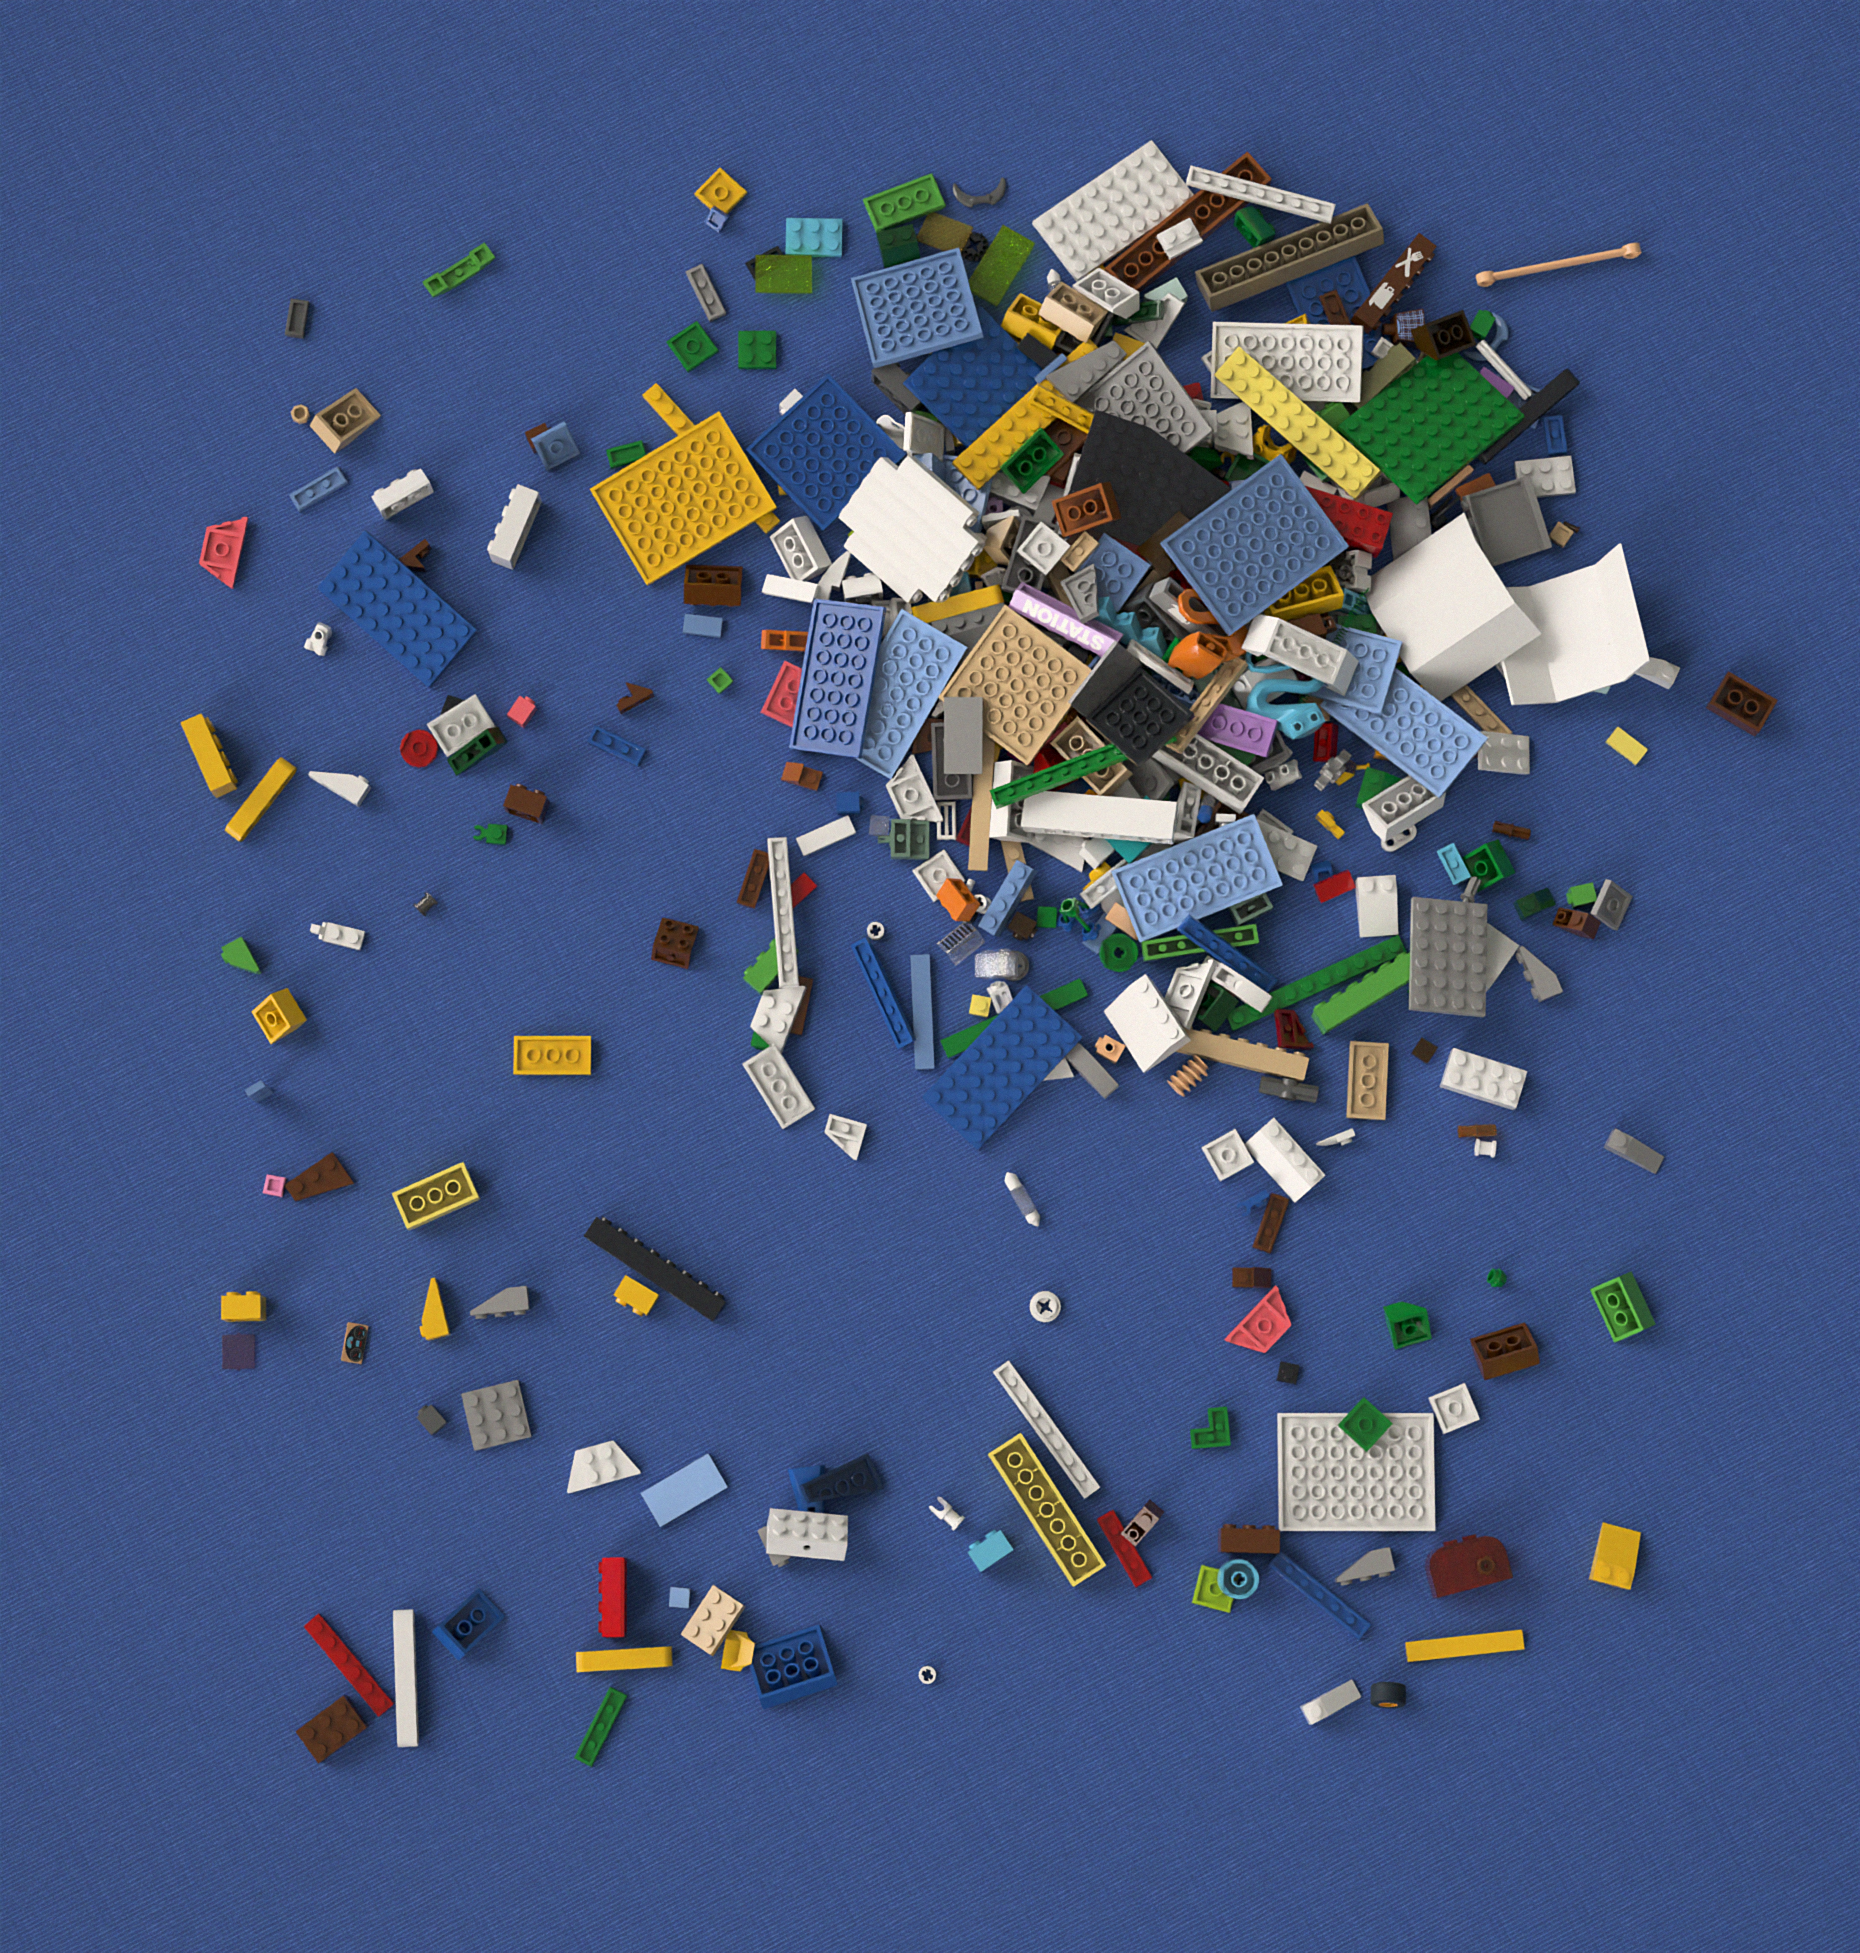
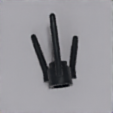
M1449 496L1431 514L1430 523L1436 530L1448 524L1445 523L1447 518L1444 513L1461 499L1460 496H1457L1453 501H1451L1453 496Z

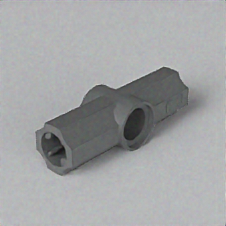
M1265 1076L1261 1077L1259 1093L1279 1096L1278 1098L1289 1101L1300 1100L1316 1103L1319 1089L1318 1086L1302 1084L1292 1079L1282 1078L1281 1080Z

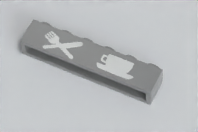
M1171 577L1154 584L1149 598L1191 634L1202 632L1205 634L1228 636L1220 625L1194 624L1188 622L1179 612L1177 598L1185 589ZM1195 598L1189 599V605L1194 611H1209ZM1245 654L1238 658L1244 660Z

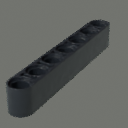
M1568 368L1565 369L1518 410L1525 415L1524 419L1477 456L1480 462L1486 465L1575 389L1580 383L1575 375Z

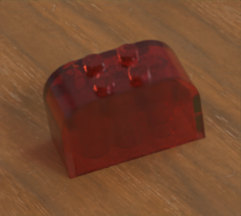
M1476 1534L1462 1537L1463 1541L1457 1542V1539L1443 1542L1444 1546L1432 1550L1425 1560V1571L1432 1597L1439 1598L1513 1578L1504 1545L1494 1537H1476ZM1484 1556L1491 1557L1496 1563L1495 1570L1488 1576L1477 1571V1560Z

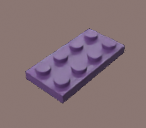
M1220 703L1197 734L1206 740L1268 758L1279 721Z

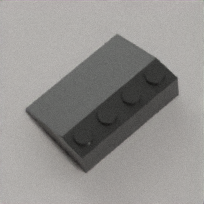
M1004 602L931 622L934 628L968 647L949 681L1005 605Z

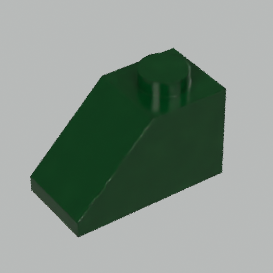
M1548 888L1533 892L1513 903L1521 921L1556 905Z

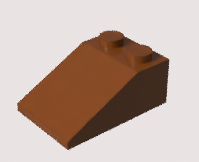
M1110 482L1099 483L1051 501L1063 538L1122 518Z

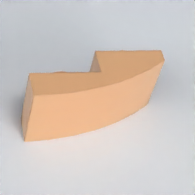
M1115 902L1105 920L1137 941L1138 937L1127 910Z

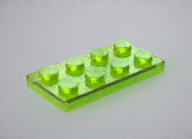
M1002 225L968 281L971 293L998 307L1033 250L1035 243Z

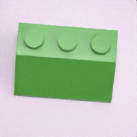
M1632 1271L1590 1289L1614 1343L1656 1325Z

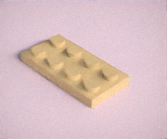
M1350 1041L1346 1118L1385 1120L1389 1043Z

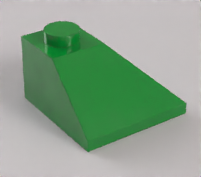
M1402 1301L1383 1307L1394 1349L1432 1339L1426 1308Z

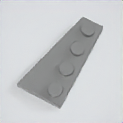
M1113 340L1046 375V379L1065 399L1074 403L1126 357L1127 353Z

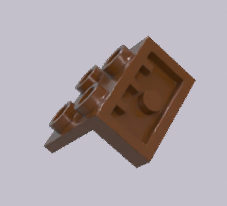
M662 918L653 943L651 960L688 969L699 927Z

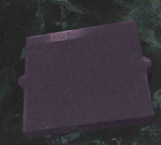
M237 1333L236 1335H222V1369H237L238 1371L241 1369H255V1334L241 1335Z

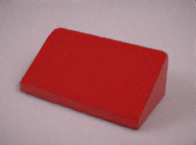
M1323 723L1315 731L1313 761L1328 762L1330 758H1336L1338 725Z

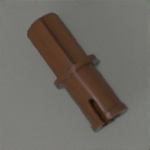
M1494 821L1492 832L1508 835L1509 838L1511 836L1526 840L1530 838V829L1515 826L1514 823L1508 824Z

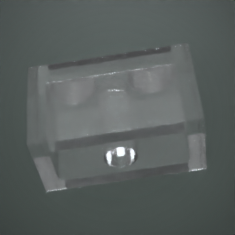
M999 949V952L995 953L993 950H983L982 954H975V977L981 979L1018 977V954L1011 952L1010 949Z

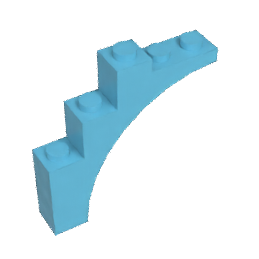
M1098 597L1099 616L1095 617V620L1124 634L1120 642L1128 645L1131 639L1135 640L1156 656L1162 658L1168 646L1160 627L1142 629L1135 612L1117 614L1110 597ZM1147 666L1148 669L1151 671L1152 676L1155 674H1159L1153 669H1151L1149 666Z

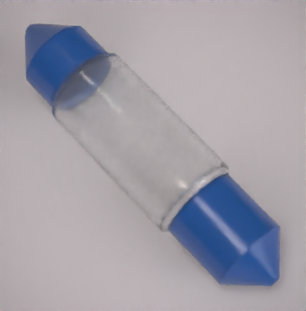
M1205 791L1197 815V819L1201 823H1208L1218 800Z

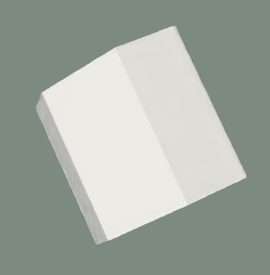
M1465 513L1372 575L1371 591L1365 593L1371 612L1386 636L1403 642L1399 656L1409 672L1429 694L1440 702L1542 634L1514 601L1475 539Z
M1618 544L1595 565L1532 586L1506 587L1514 601L1542 632L1540 636L1501 661L1511 705L1558 703L1624 682L1650 661L1622 544Z

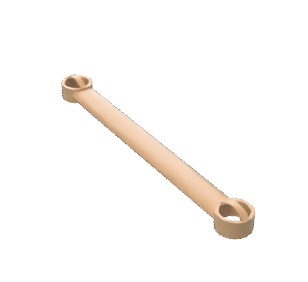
M1630 243L1619 249L1495 273L1494 271H1484L1476 275V281L1478 286L1488 287L1497 280L1621 256L1627 259H1634L1642 252L1640 243Z

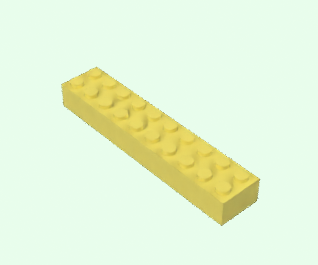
M1238 347L1214 374L1223 385L1354 500L1357 501L1382 473L1379 468L1242 348Z

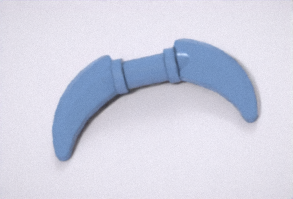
M1492 313L1493 317L1496 318L1497 334L1490 347L1496 352L1500 343L1508 339V327L1500 316ZM1480 351L1463 352L1466 357L1474 361L1487 360Z

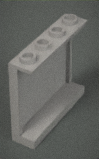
M1530 475L1462 497L1461 507L1467 513L1469 524L1478 545L1492 566L1552 547Z

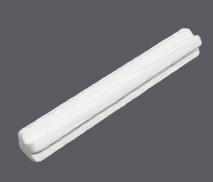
M1485 340L1477 344L1476 348L1510 385L1515 387V391L1524 400L1532 396V391Z

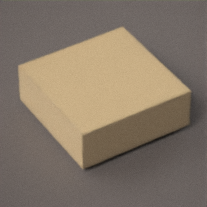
M1558 522L1549 534V538L1552 542L1563 548L1574 531Z

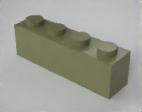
M1401 343L1397 346H1392L1383 359L1379 358L1369 372L1365 371L1362 374L1361 402H1349L1356 410L1364 406L1417 364L1416 358Z

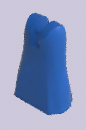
M825 1464L787 1469L798 1511L809 1512L808 1507H815V1513H825L824 1501L807 1504L799 1486L825 1474Z

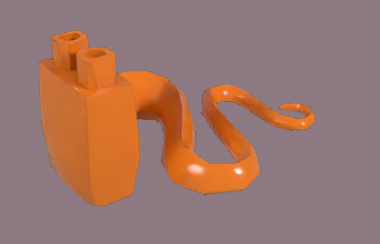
M1186 589L1178 596L1179 612L1188 622L1220 625L1210 611L1197 612L1190 607V598L1201 600L1194 589ZM1243 625L1230 636L1205 634L1202 632L1190 634L1174 647L1168 661V666L1173 669L1178 667L1182 670L1185 677H1194L1198 680L1211 673L1221 663L1246 654L1247 651L1241 649L1248 629Z

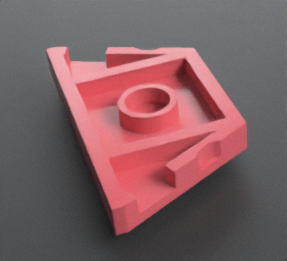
M242 517V519L232 522L227 521L221 525L209 526L205 533L199 564L231 589H234L249 520L248 517Z
M1276 1285L1224 1339L1226 1342L1265 1354L1291 1326V1322Z

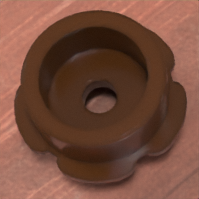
M1484 1556L1477 1560V1571L1480 1574L1488 1576L1493 1573L1496 1563L1491 1557Z

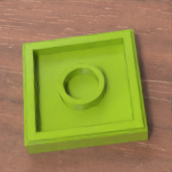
M1201 1565L1192 1603L1230 1613L1234 1598L1226 1596L1218 1586L1217 1576L1220 1569ZM1237 1574V1577H1234V1581H1236L1237 1583L1239 1579V1574Z

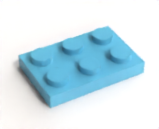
M786 218V256L842 257V219Z

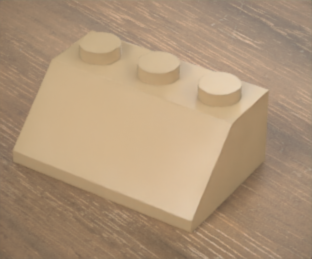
M1061 281L1046 296L1038 314L1045 320L1060 327L1061 330L1072 334L1076 339L1087 343L1095 334L1109 310Z

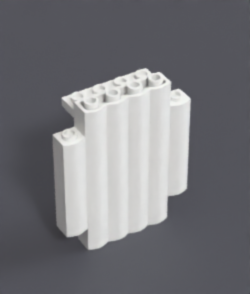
M907 456L899 467L889 458L880 457L838 517L854 531L847 539L844 547L907 603H917L923 597V592L935 603L946 601L953 590L952 588L960 582L963 573L971 567L974 557L982 552L987 540L983 533H974L969 529V527L976 523L979 512L915 456Z

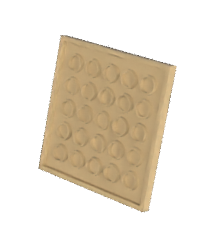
M1004 605L938 698L944 702V697H983V732L1029 766L1071 709L1072 705L1068 701L1092 669L1017 612Z

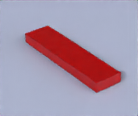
M1114 1510L1097 1518L1098 1524L1135 1588L1151 1579L1152 1576L1135 1546L1121 1534L1124 1527Z

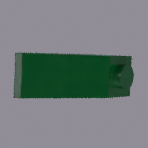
M499 727L487 728L448 758L447 761L456 776L497 752L508 742Z

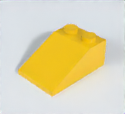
M1602 1522L1589 1580L1631 1590L1641 1532Z

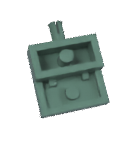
M891 819L889 836L878 835V844L889 843L891 859L929 860V821Z

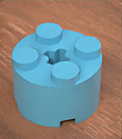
M1233 1559L1221 1566L1217 1582L1220 1590L1226 1596L1234 1599H1245L1257 1589L1259 1575L1255 1567L1248 1561ZM1238 1573L1239 1577L1243 1578L1242 1581H1239V1585L1234 1581V1577H1237Z

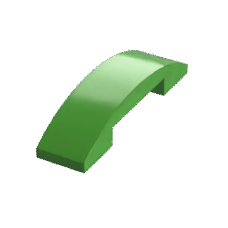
M484 242L470 251L467 257L440 274L438 272L424 280L422 284L432 298L437 297L476 275L495 259V256Z

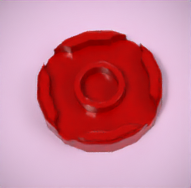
M419 729L409 732L401 741V756L412 767H426L436 759L438 743L428 731Z

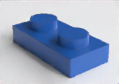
M1562 415L1543 417L1547 454L1567 453Z

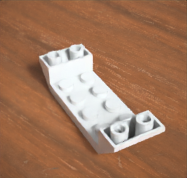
M1261 614L1253 618L1241 649L1256 656L1263 654L1328 684L1327 689L1343 696L1346 694L1359 662L1348 650L1282 619Z

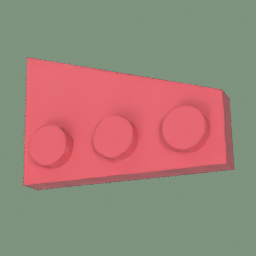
M787 661L783 662L760 713L792 728L802 673L801 668Z

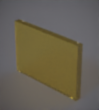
M933 212L927 215L917 235V241L944 252L959 248L960 253H962L973 227Z

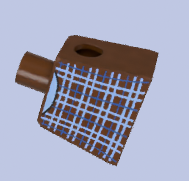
M1424 309L1395 314L1390 319V323L1382 324V335H1391L1393 345L1401 343L1404 347L1418 349L1410 330L1425 324Z

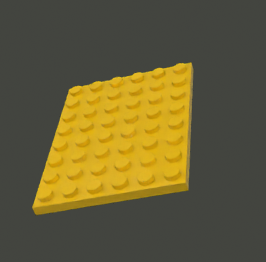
M720 412L715 413L590 488L594 498L647 586L777 509Z

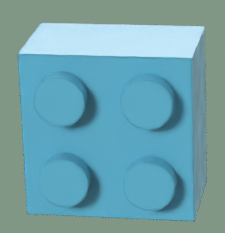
M994 1529L985 1535V1541L980 1543L978 1540L969 1546L970 1551L967 1553L980 1572L1013 1551L1001 1530L996 1532Z

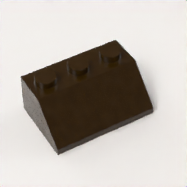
M1464 310L1410 330L1416 347L1434 360H1439L1476 345Z
M1180 511L1137 549L1139 554L1161 578H1164L1172 571L1176 564L1160 543L1190 521Z

